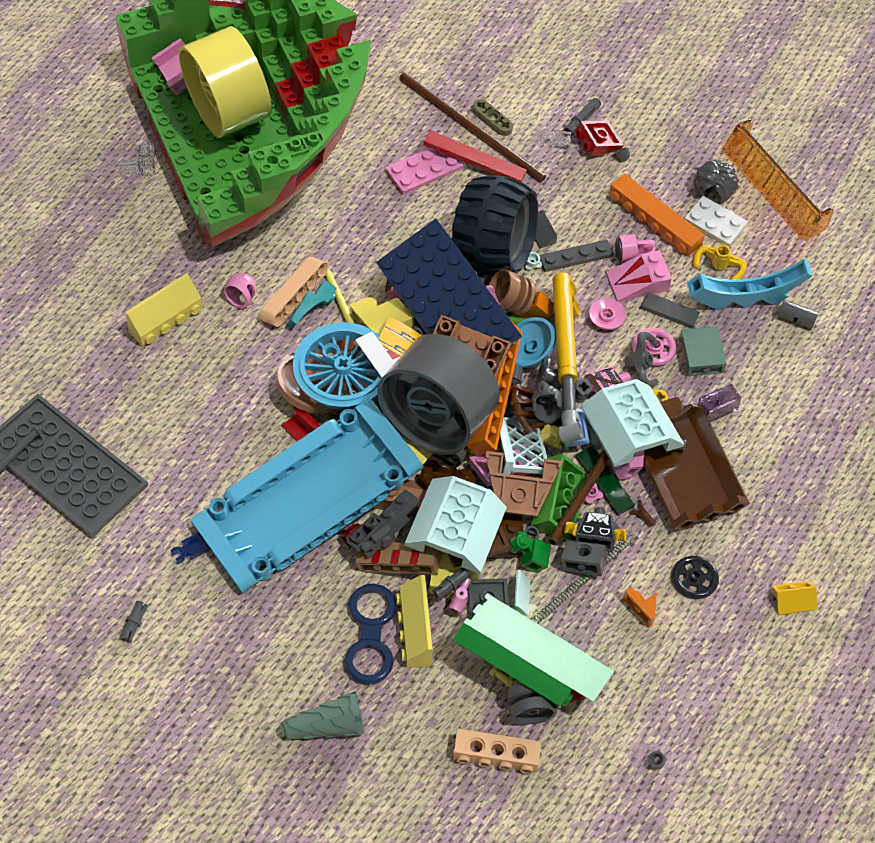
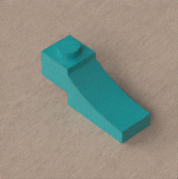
M324 280L318 286L315 293L309 290L286 325L294 328L300 319L311 309L319 305L324 307L327 303L331 304L336 297L334 292L337 287Z

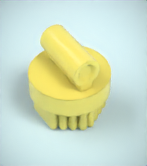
M545 425L542 431H540L544 444L548 447L552 446L556 449H562L563 443L560 438L559 427Z

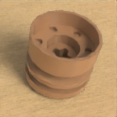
M502 269L496 272L489 283L493 287L503 310L521 316L530 309L536 294V287L531 279L517 275L507 269Z

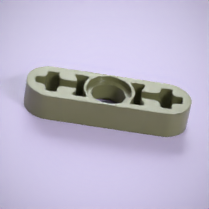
M483 99L474 102L473 112L502 136H508L512 133L513 123ZM496 116L498 119L490 120L488 117Z

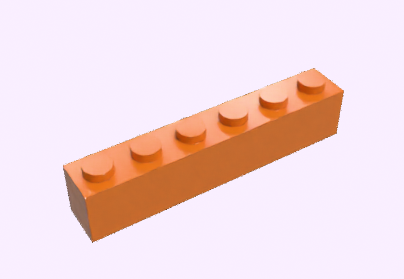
M626 173L611 184L609 195L612 200L619 202L626 211L632 212L639 221L650 226L653 232L659 233L666 242L677 247L680 253H684L689 257L703 245L704 233Z

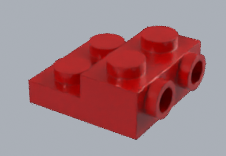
M609 120L581 121L575 130L576 138L581 140L583 150L588 152L590 156H604L607 151L618 150L624 146Z

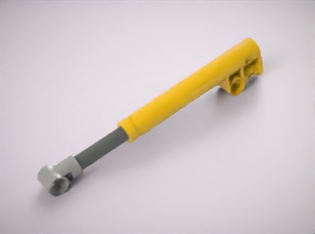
M561 272L555 274L552 279L558 381L562 384L563 395L562 426L559 427V434L562 443H568L583 439L579 414L576 411L574 383L577 381L573 318L580 317V309L574 297L577 289L571 276Z

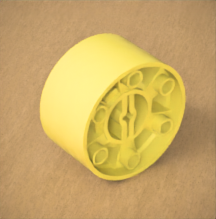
M232 26L179 48V64L186 87L200 117L214 136L222 138L270 117L272 110L271 99L263 72L249 44L236 28Z

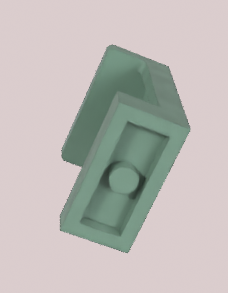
M707 326L681 330L679 342H682L686 356L687 376L725 372L727 362L718 327Z

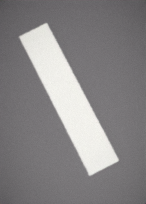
M370 332L356 339V342L375 369L383 377L395 363L375 334Z

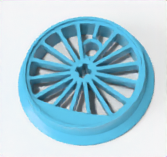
M345 322L328 324L314 330L302 340L294 355L293 371L298 385L314 401L332 409H353L368 398L373 400L377 396L378 385L382 377L376 369H364L373 366L370 360L361 362L367 358L365 353L355 358L361 348L359 344L356 345L349 357H347L349 341L356 342V339L370 332H373L377 339L380 335L365 326ZM338 340H346L344 356L341 355L340 349L336 344ZM319 348L323 352V357L314 352ZM334 353L336 355L328 356L327 354ZM311 358L324 365L308 364L307 362ZM305 370H314V371H323V372H319V373L307 375L306 372H305ZM363 375L378 376V377H377V379L374 381V380H371V379H369V378H367V377H365V376H363ZM325 378L315 386L311 383V381ZM340 380L338 395H332L331 392ZM343 380L346 382L350 395L341 396ZM349 380L360 391L359 393L353 394ZM357 380L365 384H368L369 386L364 389V387ZM333 381L326 392L320 390L325 385Z

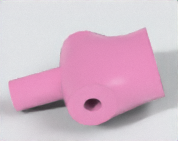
M470 578L463 581L453 593L447 608L448 612L458 616L461 615L468 600L467 588L471 582Z

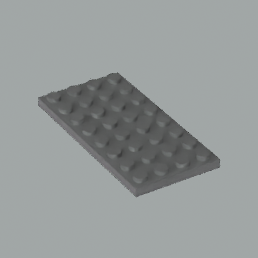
M39 394L35 395L0 426V461L33 429L34 425H37L43 431L6 467L90 537L97 534L148 487V482Z

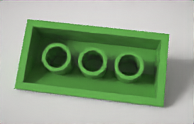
M563 453L547 458L562 461V465L537 517L532 519L531 526H535L542 534L551 535L586 480L587 472ZM580 508L571 522L574 523L578 520ZM564 533L562 538L573 540L575 536Z

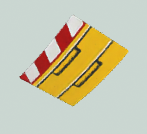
M389 317L378 340L395 363L409 346L422 335L400 321Z

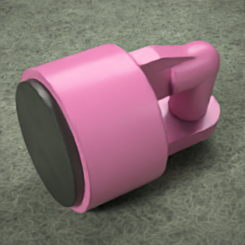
M634 234L620 235L615 241L617 259L620 263H624L641 254L655 251L654 240L637 241Z

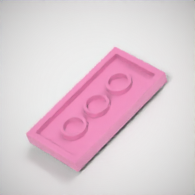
M429 148L387 166L385 171L402 195H405L464 169V164L458 159Z

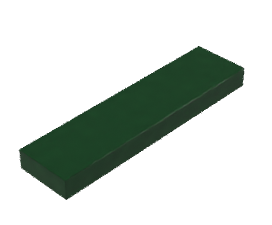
M593 446L576 454V458L588 475L600 458L596 449H592ZM606 465L595 484H597L600 492L603 493L607 502L617 516L634 508L635 504Z

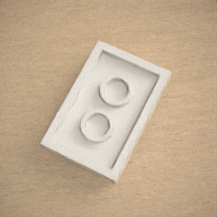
M705 196L701 197L684 218L704 234L728 247L731 246L748 224L747 220Z

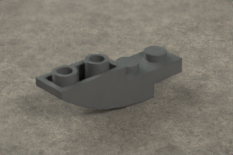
M405 489L380 516L373 513L346 542L357 551H362L361 545L371 541V536L386 524L395 534L410 521L406 515L420 502L419 499Z

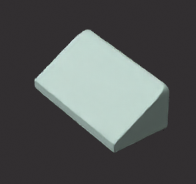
M518 570L515 578L514 610L524 616H528L530 579L521 570Z

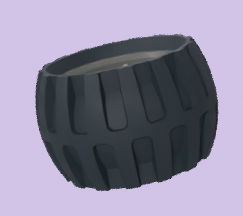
M493 175L473 178L471 182L466 184L464 191L459 197L452 224L451 239L475 272L494 276L496 272L502 269H507L514 273L520 272L528 261L536 237L539 217L537 194L526 184L509 177Z

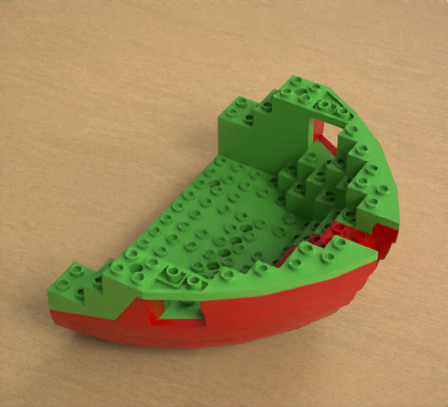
M148 0L149 6L115 15L119 41L132 85L138 98H143L148 110L152 130L183 199L188 200L195 214L196 228L206 245L212 247L257 226L278 212L314 178L341 140L365 82L371 40L348 46L352 31L356 28L357 14L337 1L240 0L241 3L217 0ZM232 26L243 35L260 65L269 90L272 110L270 117L222 138H217L211 133L200 117L188 89L175 95L167 85V80L152 60V57L180 38L186 45ZM237 137L242 138V140L236 141L234 139ZM243 150L248 151V153L242 154L240 152Z

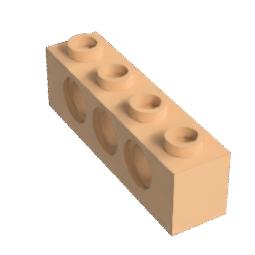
M457 729L453 760H457L461 764L472 762L478 763L481 767L487 768L492 765L498 766L501 770L505 771L517 769L524 774H532L537 772L541 741ZM478 747L481 751L473 752L471 748ZM499 750L502 754L497 756L492 751ZM519 753L523 758L517 759L513 754Z

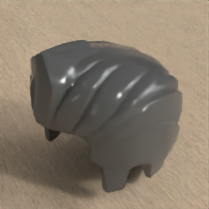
M543 381L538 384L537 389L534 390L532 395L533 412L539 421L553 424L563 413V396L561 391Z

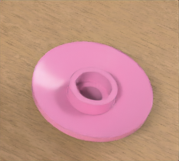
M603 298L591 305L589 316L597 327L612 330L620 327L625 322L626 310L620 302L610 298Z

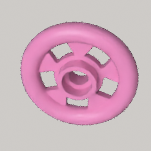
M647 328L640 331L648 332L655 338L660 336L664 339L661 341L656 338L658 341L657 345H652L649 341L646 342V350L651 355H660V358L653 359L651 366L667 364L674 358L676 342L668 332L659 328ZM638 332V333L636 334V336L634 337V339H633V342H632L633 352H635L636 345H637V335H638L640 332ZM664 346L669 347L668 352H663Z

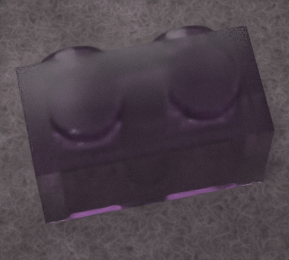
M730 384L700 397L698 405L703 407L709 421L712 422L737 411L742 398L734 386Z

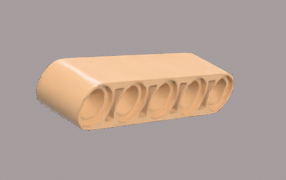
M308 257L262 308L260 320L276 327L282 325L297 308L304 295L309 290L312 291L328 271L327 262L314 257Z

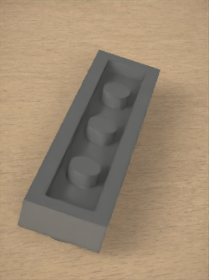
M602 240L539 256L544 272L610 258L613 257V252L608 240Z

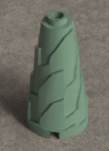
M356 692L339 696L335 700L319 704L318 707L301 711L298 715L284 719V724H280L283 737L287 736L288 739H311L324 736L329 738L365 733Z

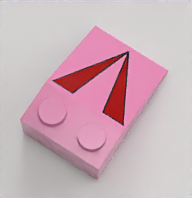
M660 250L641 254L606 272L618 302L647 296L649 292L657 294L669 291L672 280Z

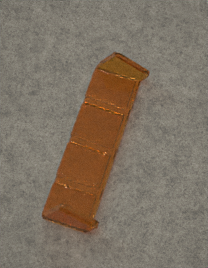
M751 119L737 124L723 145L722 152L737 169L742 171L741 173L754 188L763 194L762 197L780 217L784 218L787 225L801 240L806 241L825 231L834 211L832 207L822 212L750 134L753 125Z

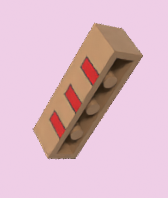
M393 542L382 551L376 550L375 554L370 558L364 554L363 550L358 551L355 563L360 572L437 575L441 552L427 545L424 552H420L404 546L405 543Z

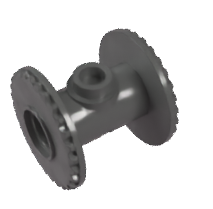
M545 356L540 365L535 390L542 381L558 389V391L562 389V384L558 381V370L549 367L550 356ZM577 365V381L574 383L575 390L580 376L579 365Z

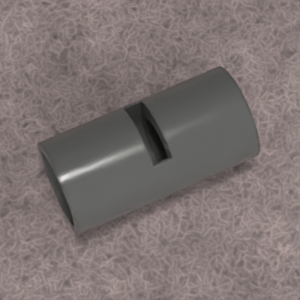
M784 299L777 316L791 322L796 321V324L812 329L819 312Z

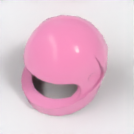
M235 273L227 280L224 289L225 297L233 306L240 309L249 306L251 298L255 295L256 283L249 274ZM239 290L244 295L245 303L239 301Z

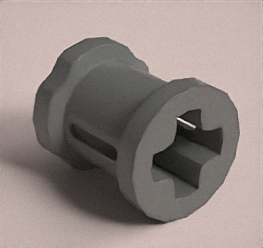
M578 380L575 390V402H584L592 391V385L588 380Z

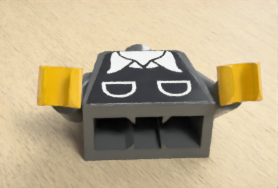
M596 507L594 512H585L583 518H579L574 523L566 522L565 534L569 533L576 536V541L606 545L607 552H613L614 541H626V530L620 529L618 524L613 522V516L605 514L606 511L602 507Z

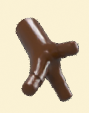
M638 500L639 510L630 511V515H637L650 527L653 526L656 521L645 510L642 501Z

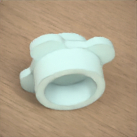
M530 252L525 268L527 270H532V268L536 267L541 268L542 262H540L539 254Z

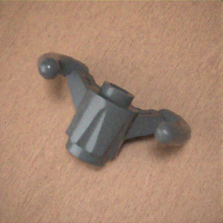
M640 332L637 335L635 352L625 357V366L628 370L638 372L639 381L654 387L658 385L659 381L658 379H647L646 369L651 367L653 357L646 350L645 341L647 339L652 345H657L658 341L652 334Z

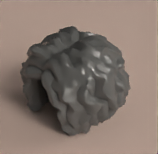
M721 160L706 161L701 167H697V172L694 175V189L697 196L701 198L706 188L714 186L720 196V202L723 204L739 188V179L735 174L736 170L732 165L722 163Z

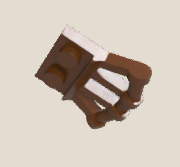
M519 384L510 386V392L512 393L510 405L515 411V420H518L524 429L525 436L539 428L543 429L547 424L557 427L562 426L561 416L553 424L538 420V423L530 426L527 419H537L533 411H523L521 407L532 408V395L534 391ZM519 394L529 399H519Z
M430 460L426 467L421 470V483L426 486V490H428L432 479L455 476L476 484L475 472L469 469L457 470V466L452 469L438 465L435 460Z

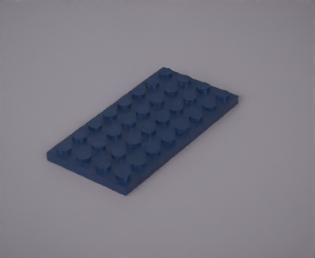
M437 218L376 262L426 334H433L440 316L444 315L459 321L465 327L490 337L494 335L509 341L511 345L522 338V335Z

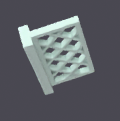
M504 417L496 450L499 453H504L501 473L542 474L543 467L534 465L537 462L543 466L544 459H547L544 442L540 436V428L523 436L518 433L519 430L524 431L519 421L515 420V418ZM527 419L530 426L538 423V420ZM507 424L513 425L515 428L512 429ZM513 435L514 437H516V438L519 439V440L514 441L513 439L510 438V436ZM532 437V438L535 439L537 442L534 443V442H532L531 440H529L528 438ZM521 443H525L529 447L525 448L521 445ZM516 448L519 451H521V453L518 454L515 451H513V449ZM532 450H535V451H537V452L540 453V454L537 456L536 454H534V453L531 452V451H532ZM527 455V456L530 457L532 460H531V461H528L527 459L524 458V456ZM519 461L522 464H524V466L516 465L515 462Z

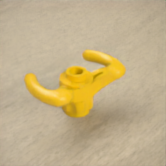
M702 245L697 249L693 258V266L696 269L700 267V257L702 254H706L712 259L711 264L717 270H724L728 266L739 267L738 273L730 280H740L744 276L747 262L742 258L731 255V250L726 245H719L717 248Z

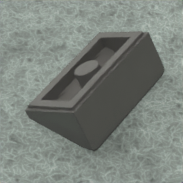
M540 210L538 212L539 217L535 240L539 248L556 244L557 234L544 210Z

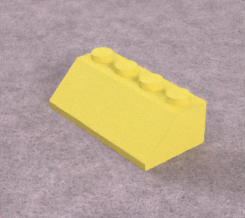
M187 273L126 311L129 333L142 347L153 343L157 337L167 334L171 328L177 324L184 323L188 317L196 315L203 308L202 298Z
M420 575L400 585V593L396 594L397 606L401 605V612H398V623L403 625V630H400V643L404 642L405 649H401L402 661H406L407 668L431 666L433 649L425 575Z

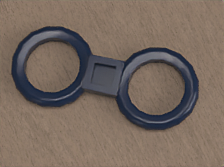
M372 583L357 588L351 595L348 603L349 613L354 621L361 625L360 640L352 644L347 650L344 659L345 668L351 678L363 684H375L386 679L392 671L394 664L392 652L387 645L381 642V627L389 623L394 617L397 608L396 598L385 586ZM373 592L381 594L388 602L386 613L374 619L361 615L357 609V602L361 596ZM364 648L377 649L383 654L385 665L376 674H362L353 665L356 653Z

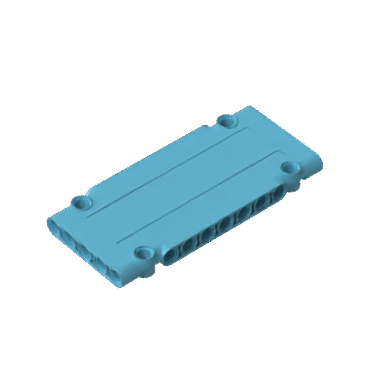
M368 398L356 406L355 409L344 410L339 420L331 419L238 481L224 492V498L213 499L209 504V508L192 517L190 521L243 593L259 581L269 579L275 570H282L385 500L390 495L392 489L401 488L405 480L424 467L419 458L375 403ZM348 420H354L351 423H346ZM394 475L398 476L396 479H390ZM223 508L222 511L216 512L217 509ZM261 566H267L264 570L259 571Z

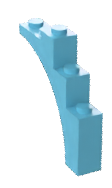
M803 259L781 271L751 279H718L700 273L687 282L692 299L716 310H721L732 302L749 308L759 300L766 301L772 305L779 304L789 297V291L813 275L809 261Z

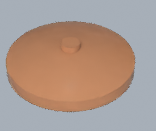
M294 355L282 361L276 374V385L281 395L290 404L303 411L316 414L332 413L339 410L317 403L301 389L294 376ZM311 358L307 362L308 364L324 365ZM305 370V372H306L307 375H311V374L323 372V371ZM325 378L311 381V383L315 386ZM340 380L331 392L332 395H338ZM343 380L341 396L350 395L346 382ZM333 381L325 385L320 390L326 392Z

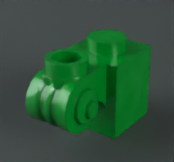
M517 532L516 536L509 541L512 553L522 552L520 566L534 573L548 568L551 546L545 544L542 540L529 538L526 532Z

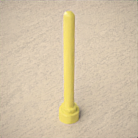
M328 270L325 277L329 283L337 287L334 292L336 294L335 298L346 322L355 323L331 271Z

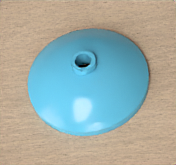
M532 317L516 325L522 331V338L515 364H519L523 368H530L540 364L545 356L551 354L556 343V332L552 324L544 318Z

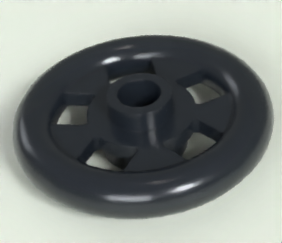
M686 556L680 559L672 569L671 578L673 585L685 597L703 599L713 594L718 587V571L713 563L704 557ZM693 564L694 567L687 570L685 565ZM704 566L708 572L705 574L699 568ZM685 574L686 581H680L679 575ZM697 574L699 578H694L692 575ZM705 579L711 581L708 587L703 585ZM689 585L698 587V591L689 590Z

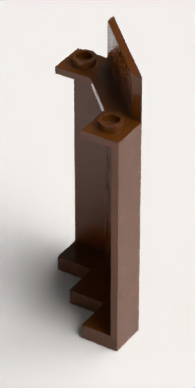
M679 397L661 401L660 404L680 438L687 439L684 451L674 449L667 452L662 446L645 449L643 463L673 528L686 530L692 528V525L696 522L702 521L705 524L717 520L719 515L725 513L730 516L749 505L750 502L703 407L696 404H688L683 408Z

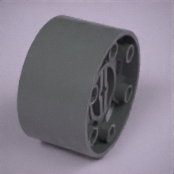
M426 334L417 338L382 377L377 390L382 412L395 430L415 446L441 455L454 454L465 448L496 409L500 399L497 379L486 361L465 343L442 334Z

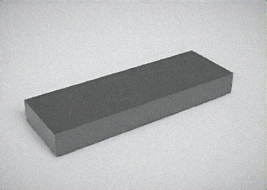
M650 292L642 305V310L689 328H694L700 314L699 311Z

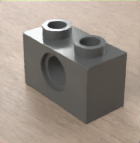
M567 540L561 557L563 571L602 576L607 561L606 545Z

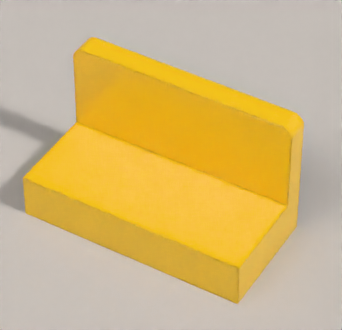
M811 581L771 586L772 594L777 598V612L779 615L817 609V589Z

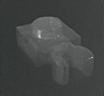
M543 129L541 131L540 143H552L551 147L568 150L571 132L554 129V133Z

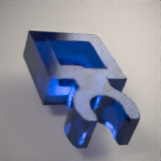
M198 532L182 540V547L172 548L171 555L181 554L175 558L176 563L180 564L184 562L187 556L193 560L208 552L209 547Z

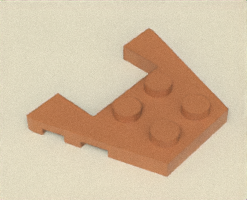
M486 451L485 457L492 490L507 507L505 513L536 518L557 476L562 461L544 459L541 479L501 473L504 453Z

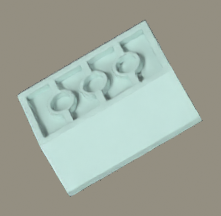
M637 379L603 388L581 406L614 467L632 462L635 452L663 445L666 452L684 447L682 439L651 387Z
M455 476L432 479L404 546L424 552L427 545L463 559L461 567L481 574L507 507L490 489Z

